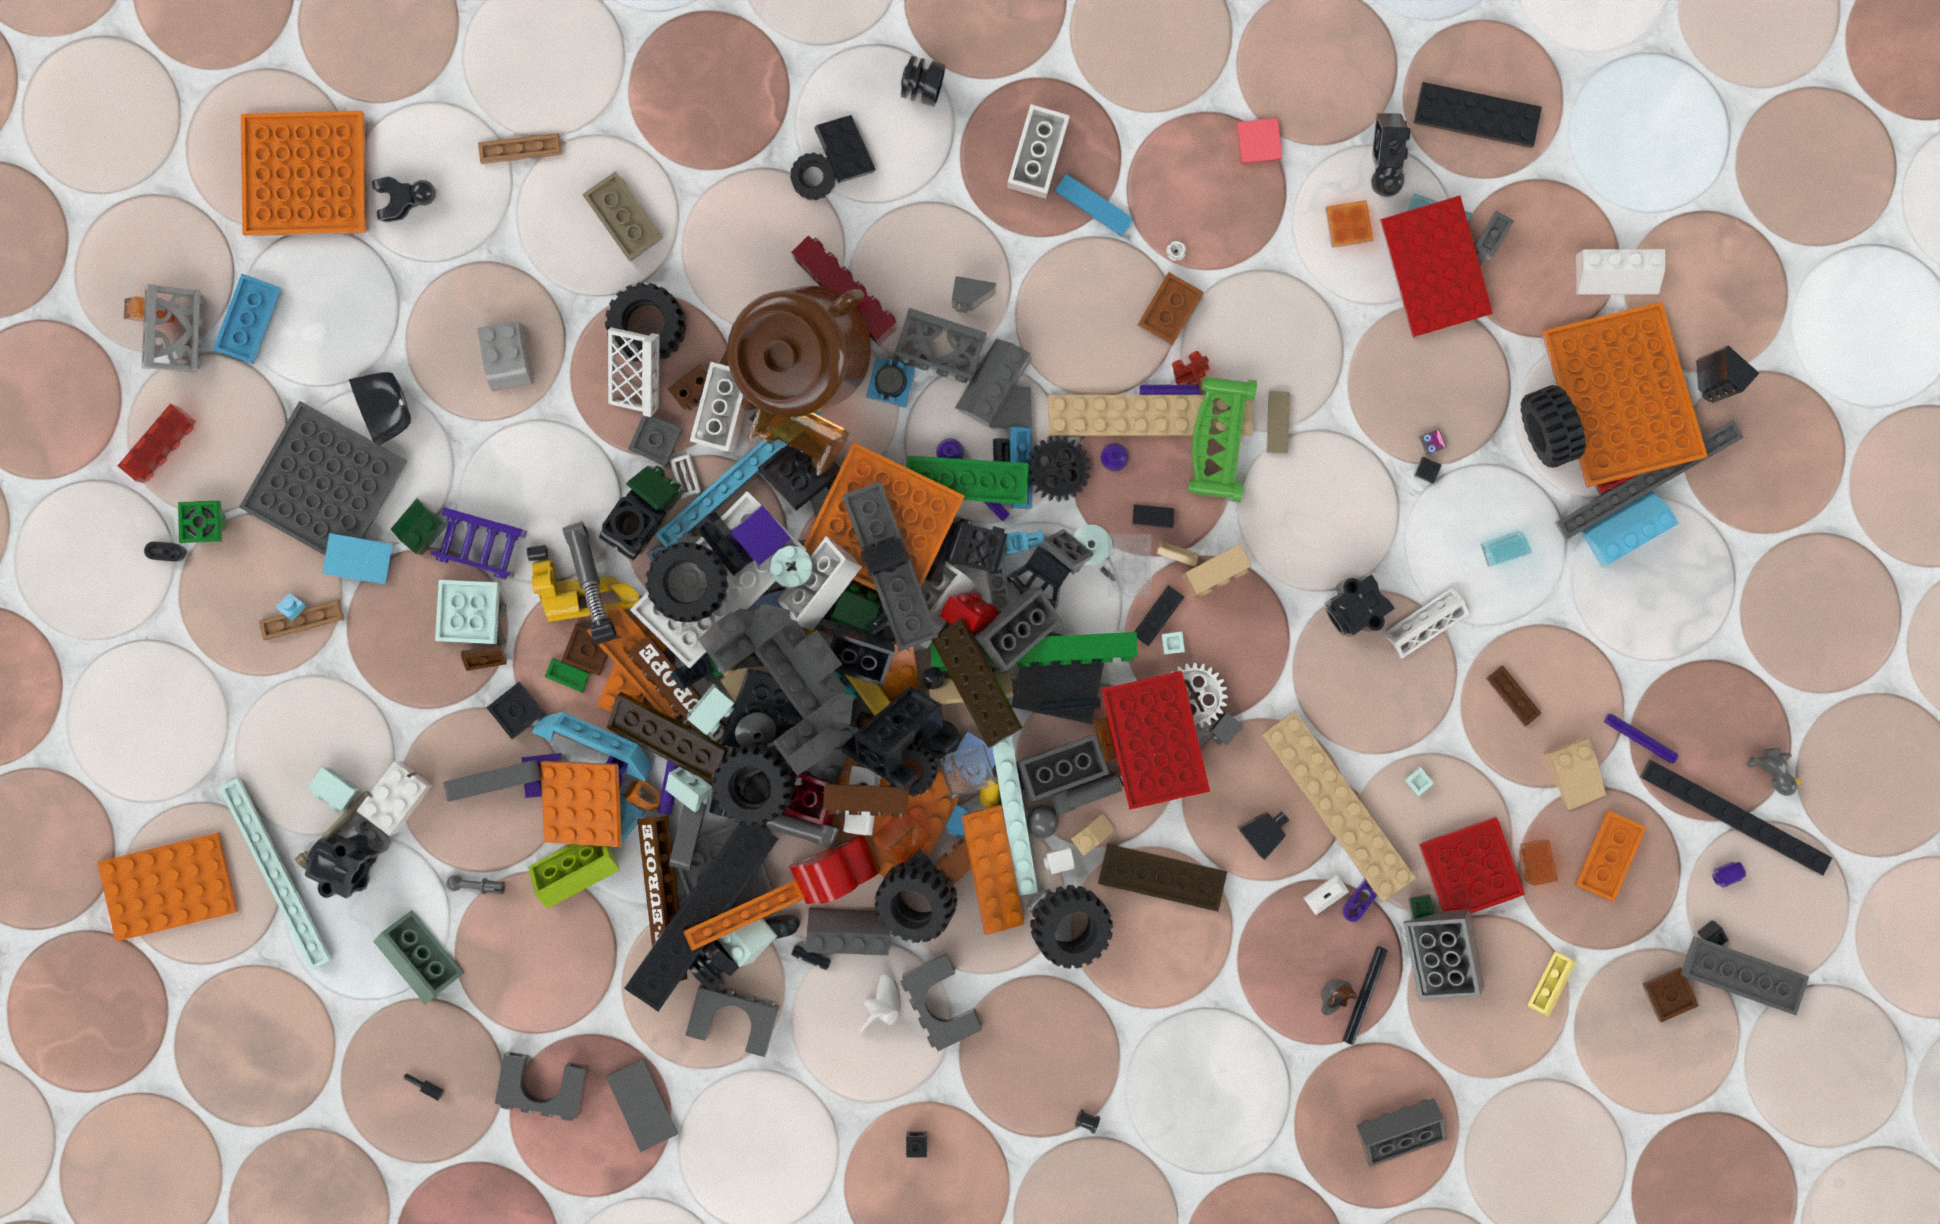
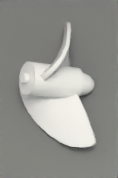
M881 974L876 999L868 998L865 1000V1006L871 1015L859 1032L860 1036L876 1018L891 1025L899 1017L900 999L897 988L892 979L884 974Z

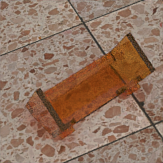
M758 409L747 439L751 440L756 436H760L761 440L768 443L779 439L812 456L811 462L817 468L816 474L821 475L831 468L846 443L849 433L814 413L800 417H780Z

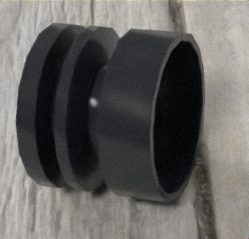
M912 55L902 75L901 98L906 99L911 91L910 99L914 101L918 93H921V103L935 107L942 87L946 65L932 61L929 68L925 69V59L921 58L918 66H916L917 56Z
M718 940L706 944L702 949L705 955L699 953L689 967L699 982L715 992L720 988L719 983L724 984L726 982L722 972L732 976L739 969V966Z

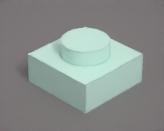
M1182 632L1161 634L1164 654L1185 652Z
M1421 767L1404 779L1416 796L1421 795L1434 784Z

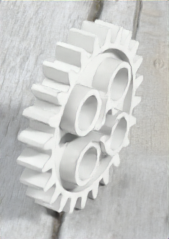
M1186 663L1185 670H1182L1180 666L1177 667L1178 671H1182L1184 681L1187 679L1192 690L1200 694L1197 699L1202 705L1204 712L1200 711L1194 699H1189L1190 704H1193L1196 708V712L1193 715L1195 727L1196 723H1199V726L1203 728V722L1205 721L1208 725H1211V718L1218 720L1216 713L1223 714L1220 706L1227 705L1222 702V699L1228 698L1227 695L1222 694V691L1226 690L1227 687L1220 686L1224 679L1217 680L1216 678L1219 673L1217 672L1212 675V667L1207 671L1204 670L1205 664H1202L1200 669L1197 668L1196 663L1193 664L1192 668ZM1200 676L1203 678L1204 684L1201 688L1193 685L1194 677ZM1186 686V690H1187V694H1188V698H1189V696L1191 695V692H1190V690L1188 689V687ZM1206 694H1210L1214 698V702L1210 706L1203 703V697Z

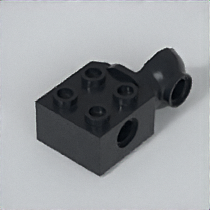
M1377 113L1372 149L1375 173L1371 179V187L1376 194L1383 197H1391L1399 193L1405 182L1403 166L1404 160H1407L1408 157L1406 140L1410 139L1411 131L1401 113ZM1393 180L1392 184L1384 185L1386 181Z

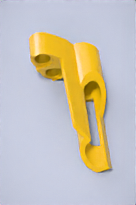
M551 560L532 563L533 576L531 579L534 594L539 595L547 621L553 622L590 616L588 608H579L578 598L585 594L580 588L578 579L557 581L555 565ZM614 576L599 578L600 593L614 591L621 600L620 603L604 605L605 612L608 613L617 604L624 610L631 609L640 600L638 593L629 584L620 583Z

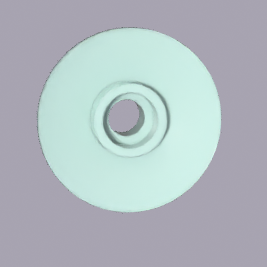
M1085 525L1074 533L1073 537L1094 554L1091 560L1085 562L1086 565H1097L1103 562L1110 554L1111 539L1102 527ZM1089 541L1095 542L1094 548L1088 547Z

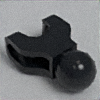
M383 177L372 181L373 190L379 193H389L390 195L389 204L377 210V220L382 222L403 220L408 215L409 210L418 207V205L427 206L436 198V190L432 183L427 180H418L412 185L401 183L392 177Z

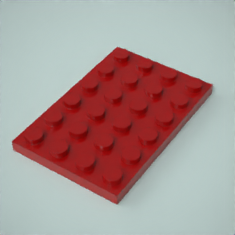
M1461 195L1380 219L1412 338L1493 314Z
M1182 671L1102 689L1129 810L1210 792Z

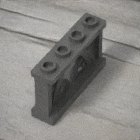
M909 308L894 357L898 358V362L906 365L909 362L917 364L916 367L921 370L928 371L930 368L936 370L937 375L943 377L951 375L956 377V381L962 383L971 382L987 333ZM911 321H915L917 335L907 336ZM929 327L934 328L935 333L933 335L924 336V333L929 334L927 332ZM942 331H946L948 343L955 351L946 356L935 358L925 340L936 339ZM954 336H959L961 338V340L957 342L961 345L960 347L953 343L952 339ZM909 340H918V343L910 346V348H916L915 354H908L904 349L905 343ZM973 341H977L978 345L973 358L966 350ZM922 354H924L927 360L921 359L919 357ZM962 354L970 362L969 368L965 371H960L956 368L958 362L964 365L963 359L959 357ZM950 362L951 368L943 365Z

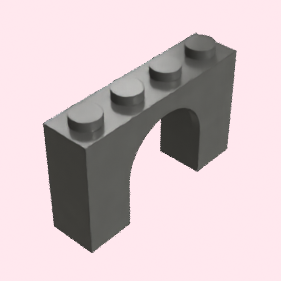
M947 953L902 974L903 980L900 981L904 991H909L912 997L909 1001L913 1010H918L921 1016L918 1018L921 1027L928 1030L930 1036H927L931 1047H936L937 1051L982 1030V1025L974 1008L954 1018L942 1019L933 1015L927 1007L926 994L934 984L955 974V969Z
M700 985L685 1036L705 1041L708 1038L715 1012L725 1006H737L747 1013L751 1021V1031L745 1052L765 1057L780 1006L775 1005L776 1002L773 1000H756V996L751 994L738 995L733 989L725 988L724 991L718 989L715 992L705 985Z
M511 1051L504 1054L495 1104L500 1105L503 1109L520 1108V1111L524 1113L541 1112V1115L546 1117L558 1115L561 1116V1119L568 1121L573 1120V1118L576 1119L580 1115L589 1066L568 1062L564 1067L561 1088L557 1096L550 1099H539L534 1097L525 1085L524 1077L528 1055Z

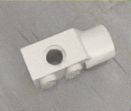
M852 765L849 784L860 785V783H867L874 786L880 785L881 776L865 766ZM845 811L843 831L860 835H872L875 816H870V812H862L861 815H849V811Z

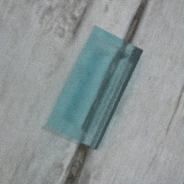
M1521 531L1480 543L1488 567L1532 553L1529 543Z

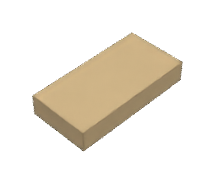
M1163 541L1159 542L1157 554L1196 567L1198 553Z

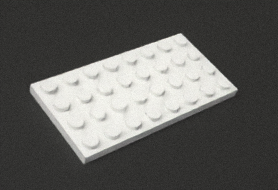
M747 491L721 519L732 531L759 508L761 504ZM777 521L791 538L781 548L797 546L806 551L807 549ZM703 537L696 542L713 551ZM774 554L760 566L753 559L748 566L735 576L723 565L728 574L727 596L722 601L721 607L712 613L713 615L701 621L690 623L678 622L663 616L660 611L653 607L654 604L649 600L648 592L630 610L687 667L691 668L706 653L698 639L715 622L730 612L734 613L739 608L748 610L776 582L770 570ZM793 561L792 563H789V562H788V563L786 564V566L788 567V569L790 568V566H791L795 561ZM693 563L677 565L668 577L670 593L681 602H693L699 599L707 586L704 571Z

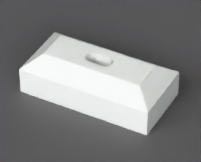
M1336 874L1304 896L1303 899L1313 913L1317 915L1346 895L1349 890ZM1330 892V895L1324 898V895Z

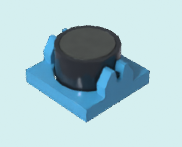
M876 358L866 398L906 408L916 368L904 365L901 362Z

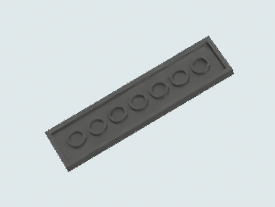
M881 481L842 495L862 551H864L863 547L875 543V546L884 544L883 540L893 536L895 540L900 538L904 545ZM910 560L907 564L872 576L899 651L939 637Z

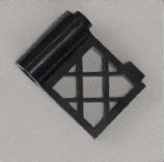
M961 518L960 521L955 522L946 561L996 574L1008 534L1004 533L1005 529L995 526H993L992 530L972 525L970 520ZM977 531L981 532L984 537L978 543L975 541ZM995 536H1000L998 544L992 547L990 540ZM986 543L989 551L981 555L979 548ZM975 551L978 559L972 563L968 562L970 554ZM990 555L993 558L991 568L987 567L984 561Z

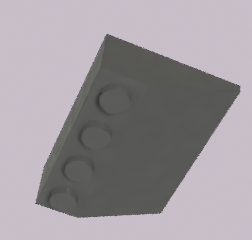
M1469 909L1446 911L1403 922L1419 1000L1481 996L1485 985Z

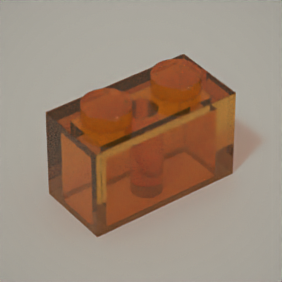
M1540 839L1520 844L1519 857L1522 862L1524 861L1525 870H1523V875L1526 882L1536 886L1558 881L1549 840Z

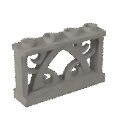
M153 284L145 286L142 369L194 373L197 371V368H200L201 358L197 356L198 348H201L202 342L201 336H198V329L202 327V316H199V308L203 306V296H200V290L164 287ZM157 293L172 294L174 296L169 303L157 297ZM181 296L187 297L191 302L190 309L186 310L183 308L184 302L180 303L178 307L174 306L176 299ZM166 309L167 313L165 317L162 319L158 318L156 314L157 311H162V313L164 314V311ZM171 314L179 320L185 329L180 339L170 345V341L164 333L155 330V325L165 323ZM191 315V323L186 316ZM156 338H162L166 347L163 348V342L161 345H157L155 343ZM189 339H190V347L187 346V345H184ZM175 351L176 355L183 359L181 353L187 352L189 356L188 362L185 364L177 363L173 358L172 352ZM168 355L171 364L155 363L154 358Z

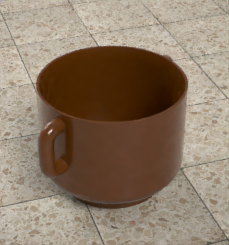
M801 286L769 292L750 302L734 321L727 344L729 369L736 386L744 395L741 407L744 410L759 408L764 412L780 417H800L834 406L849 398L864 380L871 358L869 332L863 317L857 310V307L864 299V293L859 289H855L841 295L834 290L821 286Z

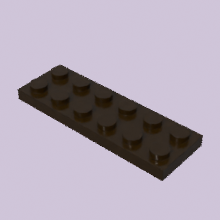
M965 618L958 620L939 633V637L932 639V643L988 749L1021 730L1023 727Z
M623 692L617 695L606 727L711 784L716 779L713 776L714 772L719 768L718 764L725 758L728 747Z
M1107 843L1098 884L1218 912L1227 871Z

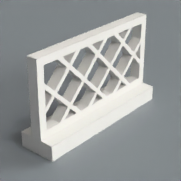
M616 328L608 329V404L642 411L643 415L651 417L659 409V334L651 333L648 336ZM615 335L620 336L625 344L620 347L615 341ZM634 339L643 341L640 351L632 343ZM626 345H628L629 348L635 354L631 358H629L622 349ZM617 352L625 360L622 365L615 360ZM636 356L642 362L641 369H638L632 362ZM626 364L635 372L630 377L622 368ZM617 371L625 379L621 384L615 378V372ZM636 375L642 381L640 388L632 380ZM628 383L635 392L629 395L622 386ZM617 389L625 397L624 400L615 399V391ZM637 393L642 399V405L637 404L632 399V396Z

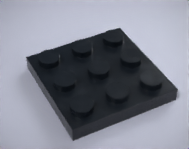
M806 431L802 432L788 445L781 448L757 467L758 471L796 511L832 483L841 468Z

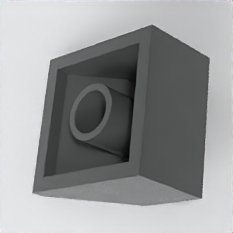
M956 276L952 295V308H956L955 311L960 313L973 311L995 295L996 283Z

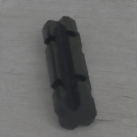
M798 945L794 946L791 953L792 956L798 959L800 957L802 958L801 960L812 965H819V968L827 970L831 963L830 959L822 958L817 953L806 952V950H803V947Z

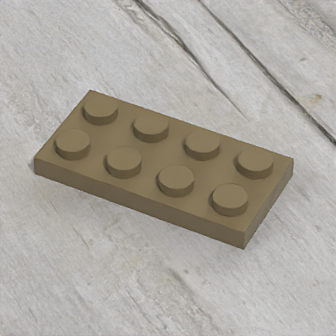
M616 171L582 194L629 262L663 239Z

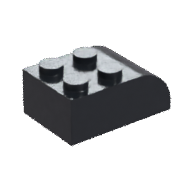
M838 621L830 648L842 665L834 671L883 686L895 651L894 644L880 634L872 635L870 631Z

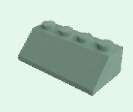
M412 910L381 932L373 941L425 1005L464 974Z

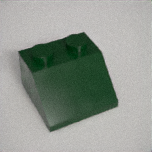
M646 466L626 483L629 488L656 510L671 511L684 494V491L680 488L681 484L673 478L669 479L666 477V472L659 466Z
M416 498L392 526L391 531L415 554L423 555L448 524Z
M851 581L833 604L831 620L840 621L869 631L867 623L876 618L881 606L878 592L862 586L856 581Z

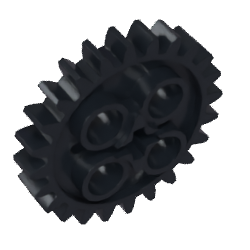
M1059 435L1055 437L1054 441L1050 436L1047 438V443L1044 440L1040 441L1041 447L1038 445L1033 446L1036 452L1030 451L1028 453L1032 457V459L1025 461L1030 464L1028 479L1033 480L1029 486L1036 485L1037 488L1034 493L1042 491L1041 498L1048 495L1049 501L1056 497V501L1060 502L1063 496L1064 500L1068 501L1069 494L1074 498L1076 497L1075 490L1079 493L1083 491L1080 485L1087 486V482L1084 479L1091 477L1086 473L1091 467L1086 466L1085 463L1089 462L1090 459H1084L1083 456L1087 451L1080 452L1079 450L1082 445L1080 444L1075 447L1074 439L1068 443L1067 436L1062 441H1060ZM1062 451L1069 454L1067 462L1063 461L1060 457ZM1042 457H1047L1050 460L1049 467L1042 465ZM1075 463L1074 467L1065 468L1059 472L1054 471L1045 475L1041 474L1042 471L1053 469L1056 466L1060 467ZM1067 471L1074 473L1075 479L1073 481L1067 479ZM1048 476H1052L1055 479L1054 487L1047 484Z

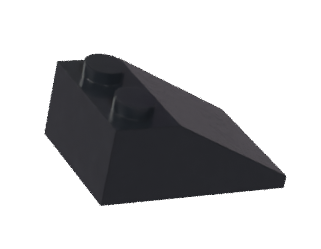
M893 536L883 540L884 544L875 546V543L863 547L864 551L860 552L868 577L909 562L910 557L900 538L895 540Z

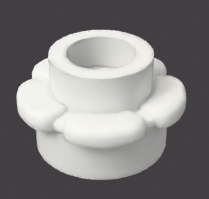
M1173 241L1167 246L1166 253L1171 260H1182L1185 257L1186 246L1183 243Z

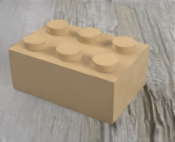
M1241 544L1183 573L1182 577L1192 596L1198 594L1199 597H1202L1212 592V586L1216 585L1219 588L1231 582L1230 577L1234 576L1236 579L1248 573L1247 568L1252 565Z

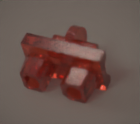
M1195 351L1189 355L1190 364L1185 366L1182 360L1172 363L1174 381L1177 385L1183 382L1189 385L1194 382L1198 387L1202 385L1200 379L1206 376V371L1210 370L1207 356L1203 357L1199 351Z

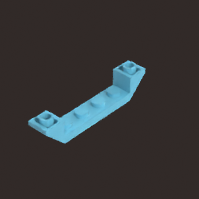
M565 712L542 716L532 733L550 741L557 732L628 763L626 774L644 782L653 768L652 762L638 744Z

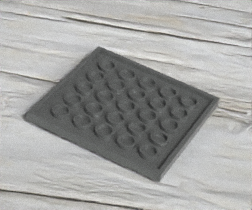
M299 401L239 508L326 555L329 533L364 539L408 461L382 446L376 447L370 439Z

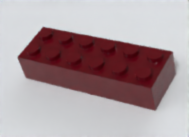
M808 235L791 252L794 261L821 287L834 290L841 295L850 290H861L864 293V299L857 307V310L866 323L870 338L880 346L897 330L896 318L888 310L884 312L881 309V303L873 295L869 297L867 295L865 286L860 281L855 282L852 273L845 266L841 268L837 262L838 259L830 251L826 253L823 248L824 245L816 237L812 239Z

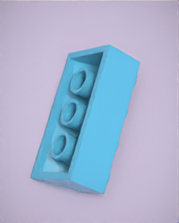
M1650 491L1584 529L1581 533L1599 564L1604 566L1609 565L1679 524L1670 507L1658 495Z

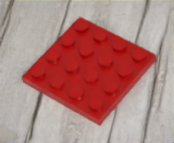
M1492 817L1418 844L1442 912L1469 909L1470 914L1525 895L1497 817Z

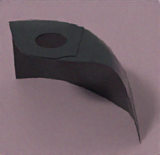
M381 372L349 379L355 400L376 447L396 437L408 428L411 423V415L403 391L393 373ZM400 399H401V401H402V403H403L402 406L399 404V400H400Z

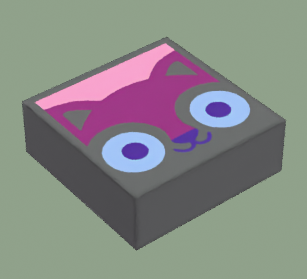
M1439 429L1419 437L1426 456L1447 447Z

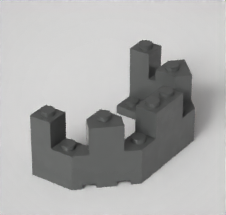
M761 604L755 611L739 608L734 613L730 612L715 622L698 641L722 674L753 652L756 653L803 718L802 721L773 741L798 776L838 747L841 740V731L851 724L853 695L845 694V686L834 673V670L840 667L842 663L818 631L807 636L798 622L790 619L791 610Z

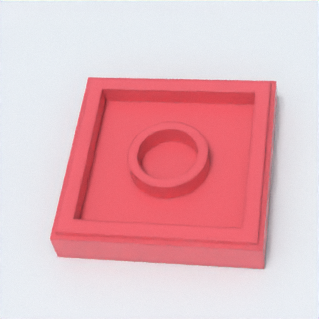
M1278 118L1237 122L1241 164L1282 159Z

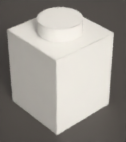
M1070 847L1046 852L1047 858H1043L1045 868L1050 870L1051 874L1075 869Z

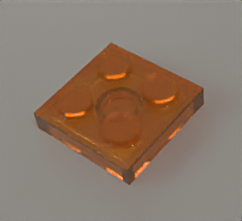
M1367 200L1332 205L1325 208L1332 248L1373 241Z

